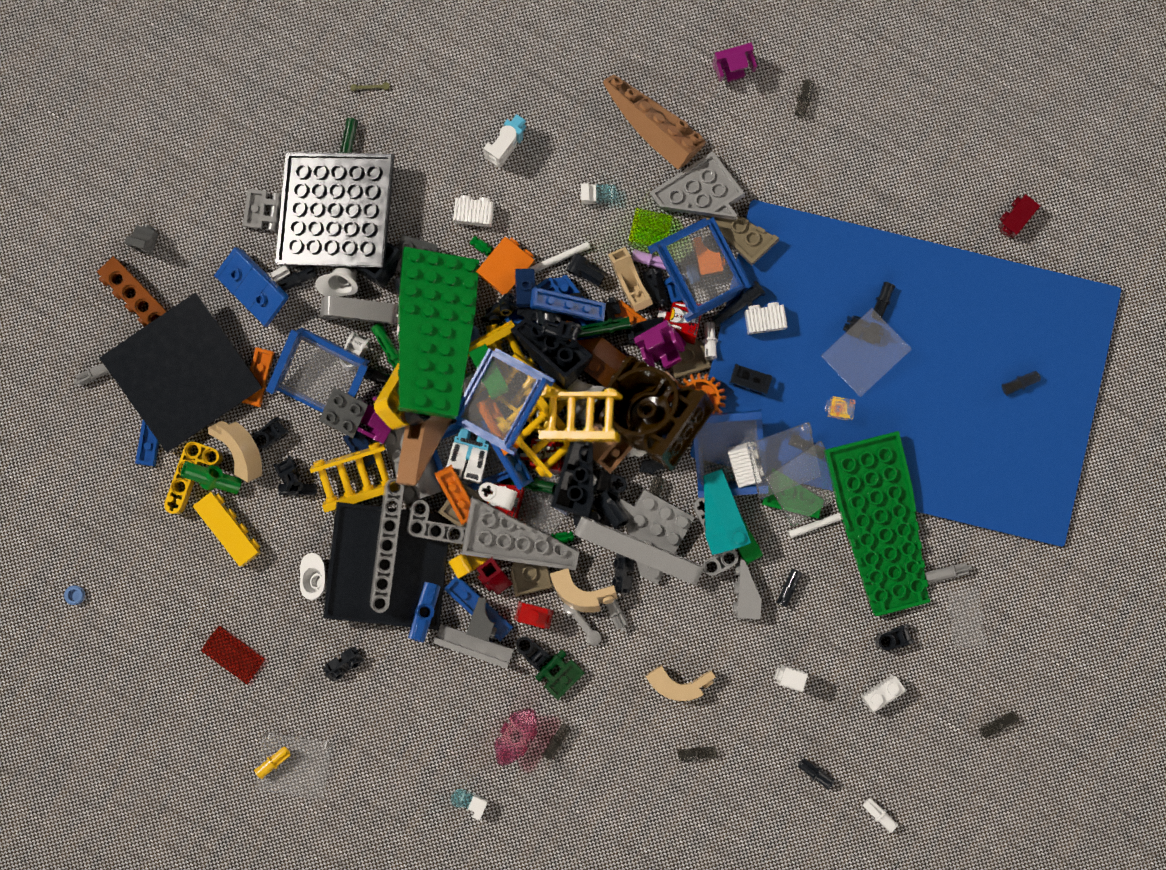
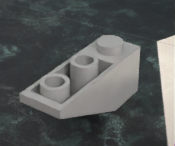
M739 560V564H735V575H738V583H734V594H737V602H733V614H736V618L761 620V597L745 560Z

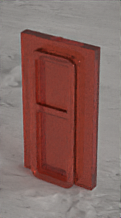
M221 626L217 627L201 650V652L247 685L266 660Z

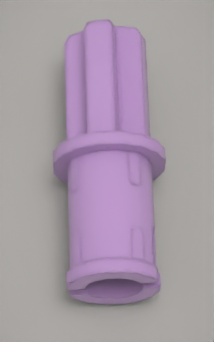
M636 249L633 250L632 261L646 264L647 267L650 265L666 270L660 256Z

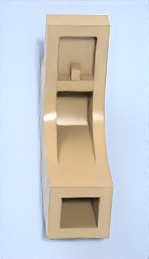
M626 247L608 254L614 272L631 308L636 312L652 305V300L638 276L631 255Z
M220 421L208 427V434L222 441L230 449L234 458L235 476L247 483L262 476V462L259 450L252 436L238 422L228 424L227 422Z
M569 568L550 573L552 583L559 598L567 606L577 611L599 612L601 611L600 603L609 604L614 599H617L614 585L587 592L580 590L574 585Z
M662 665L645 675L658 693L677 701H689L701 697L704 694L700 687L707 688L714 683L713 679L716 678L713 672L709 670L692 682L678 683L667 675Z

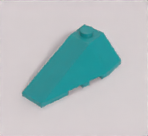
M719 469L703 475L705 537L712 555L750 544V538L723 470Z

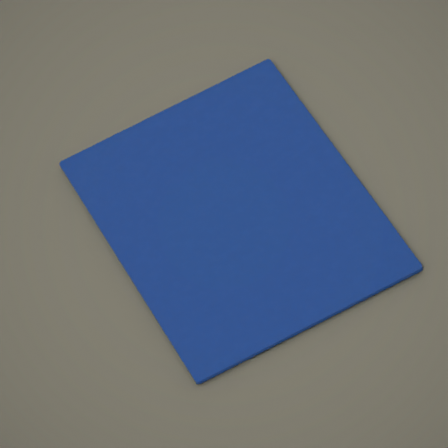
M752 200L746 219L753 225L765 229L769 234L779 237V241L754 265H750L738 253L736 261L749 284L743 290L746 291L753 285L754 281H757L766 295L758 297L752 302L751 306L760 305V308L768 307L767 304L779 302V305H784L787 328L785 330L748 335L745 311L749 310V306L746 305L721 324L718 342L716 343L717 359L712 360L708 381L715 377L713 384L715 385L717 382H720L721 385L717 389L724 388L725 390L724 393L720 394V396H726V400H720L721 403L726 404L725 408L719 407L723 413L761 409L766 475L769 476L771 467H773L796 483L833 491L824 454L825 449L899 431L913 487L916 512L1055 546H1064L1121 295V288ZM734 274L729 290L739 285ZM884 282L895 285V288L889 300L890 305H887L881 320L873 319L871 314L877 302L876 297H879ZM740 295L727 301L725 307L729 305L731 302H733L735 299H737ZM855 315L861 317L863 322L869 324L874 322L881 325V328L884 329V335L879 334L881 336L879 344L863 340L864 332H861L858 338L846 334L843 327L845 323L849 324L847 316L852 317ZM735 364L772 375L767 395L763 396L730 385L729 382ZM831 398L846 403L847 415L850 421L828 417ZM752 420L705 423L701 429L703 460L732 467L728 455L729 447L750 442L751 446L754 447ZM694 440L690 452V456L693 458H695Z

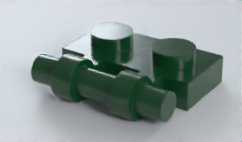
M563 650L557 655L554 654L551 657L552 660L545 667L542 666L539 670L540 672L535 676L539 682L544 677L549 680L544 687L556 700L585 673L572 659L567 664L562 661L567 656ZM558 665L561 670L553 677L550 671Z

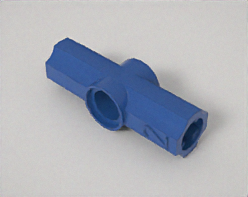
M424 582L408 639L422 643L425 642L441 586ZM421 607L429 610L428 617L424 618L420 615Z

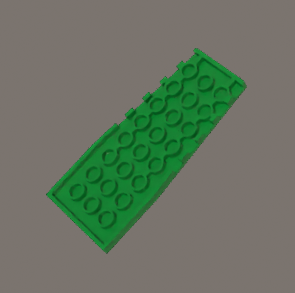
M404 247L398 298L399 411L450 419L457 418L476 311L478 273L476 271L479 268V260Z
M899 431L825 449L824 454L837 507L873 615L881 616L929 603L928 582L924 572L925 563L921 553L922 544L918 534L919 525L915 515L916 506L913 487Z

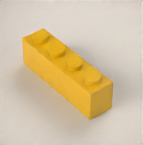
M210 492L194 504L193 508L239 567H244L261 553L259 550L261 546L254 538L251 539L247 535L249 531L245 525L237 522L235 512L231 508H226L223 504L225 502L224 498L219 493Z

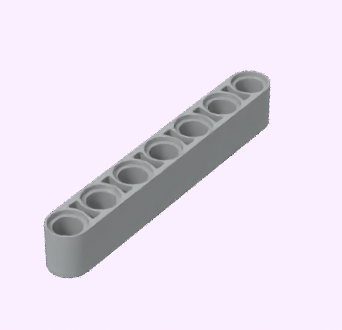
M396 478L389 479L385 483L370 596V606L378 613L386 611L390 601L404 485L399 484L397 492L393 493L390 491L389 486L392 482H396ZM390 501H394L397 505L396 510L393 512H389L387 509V504ZM388 520L394 523V528L391 531H386L384 528V524ZM390 540L392 543L391 548L387 551L383 550V541ZM383 559L389 561V567L385 570L379 567V563ZM379 579L387 581L384 589H378L377 581ZM382 598L384 606L379 609L375 608V600Z
M581 516L574 535L693 585H697L704 569L703 566L584 516Z

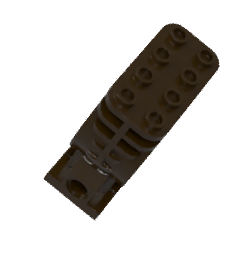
M633 355L623 360L622 366L617 373L613 374L610 383L604 388L615 389L616 392L622 395V399H614L612 424L614 431L620 434V439L634 449L646 451L650 458L662 464L670 472L673 471L715 410L705 391L701 389L697 391L690 386L680 389L668 374L653 366H648L642 360L638 361ZM597 399L594 405V425L599 429L604 428L606 399ZM626 416H628V421L630 423L629 428L627 425Z

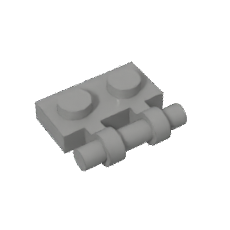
M248 189L242 226L263 229V223L266 222L269 223L268 230L275 231L276 224L279 222L277 216L278 209L281 208V194L274 192L273 198L267 199V191ZM266 206H271L270 216L265 215Z

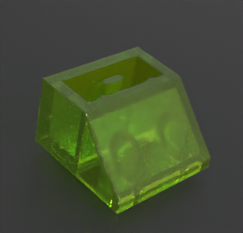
M636 208L628 245L648 249V246L668 237L673 216Z

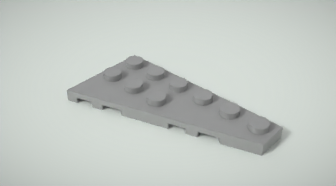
M471 496L461 551L463 555L484 558L493 557V559L561 569L569 568V570L576 571L579 557L577 549Z

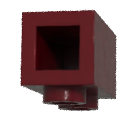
M1027 194L1021 198L1018 196L1011 204L1012 210L1010 212L1006 211L999 219L1001 223L998 227L1001 229L1000 232L1006 237L1014 238L1040 207Z
M493 557L476 568L480 573L477 577L489 592L493 590L497 596L513 585Z

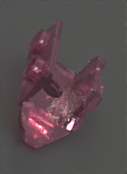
M531 708L512 713L508 719L510 720L509 724L505 722L499 731L502 733V736L497 737L494 742L497 764L502 767L512 764L519 756L523 757L528 749L526 746L528 740L531 739L533 741L538 732L536 729V711ZM513 731L521 733L522 738L519 742L511 740L510 734Z

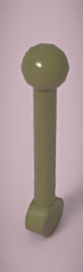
M384 82L383 85L357 86L352 84L350 88L352 91L380 88L387 91L390 89V84L388 82Z

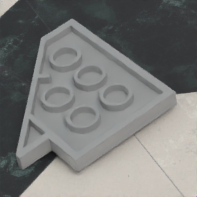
M712 151L652 190L650 196L661 210L737 220L738 215L731 205L745 197V193Z
M645 489L642 491L635 506L621 498L619 500L620 506L629 518L626 524L628 535L675 554L695 518ZM636 561L640 576L658 584L664 572Z

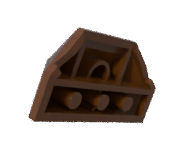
M602 337L577 340L580 345L593 355L583 373L600 386L607 387L614 373H617L627 356Z

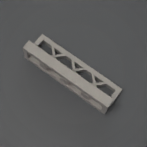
M443 624L440 625L437 637H435L433 642L434 644L506 669L509 666L514 651L512 648L492 641L481 640L467 635L466 632Z

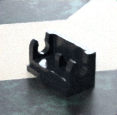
M735 364L729 384L766 396L772 375Z

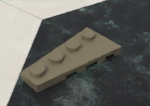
M699 215L702 219L706 218V220L712 218L711 216ZM738 216L737 220L714 217L726 242L750 265H754L779 241V237L769 234L765 229L753 225L743 217Z

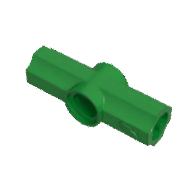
M185 461L180 476L199 482L201 487L210 491L217 488L233 494L239 492L242 482L240 478L224 474L215 465L206 468Z

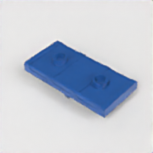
M239 247L233 248L214 275L264 327H268L289 299V295Z

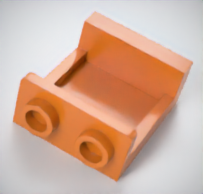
M507 237L501 240L476 271L479 277L502 295L511 293L515 286V269H529L531 265L535 264L534 255L527 249L523 251L518 247L520 244L513 238L508 239Z

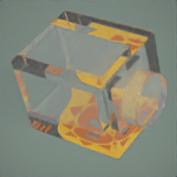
M831 397L830 401L827 400L825 412H828L827 417L851 421L854 415L856 400Z

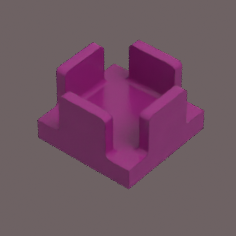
M752 42L715 52L712 65L714 71L716 70L719 82L724 79L722 69H724L728 82L744 78V69L748 68V62L751 72L756 71L757 64L753 54Z
M667 320L634 338L635 344L640 348L643 360L649 366L655 367V363L661 360L663 367L668 369L681 361L679 350L681 352L685 351V339Z
M368 405L361 422L369 426L370 429L367 432L358 427L357 431L384 444L391 428L377 415L374 407Z

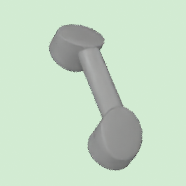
M564 603V612L574 617L586 633L588 644L592 646L598 645L602 639L601 634L597 630H592L579 611L572 609Z

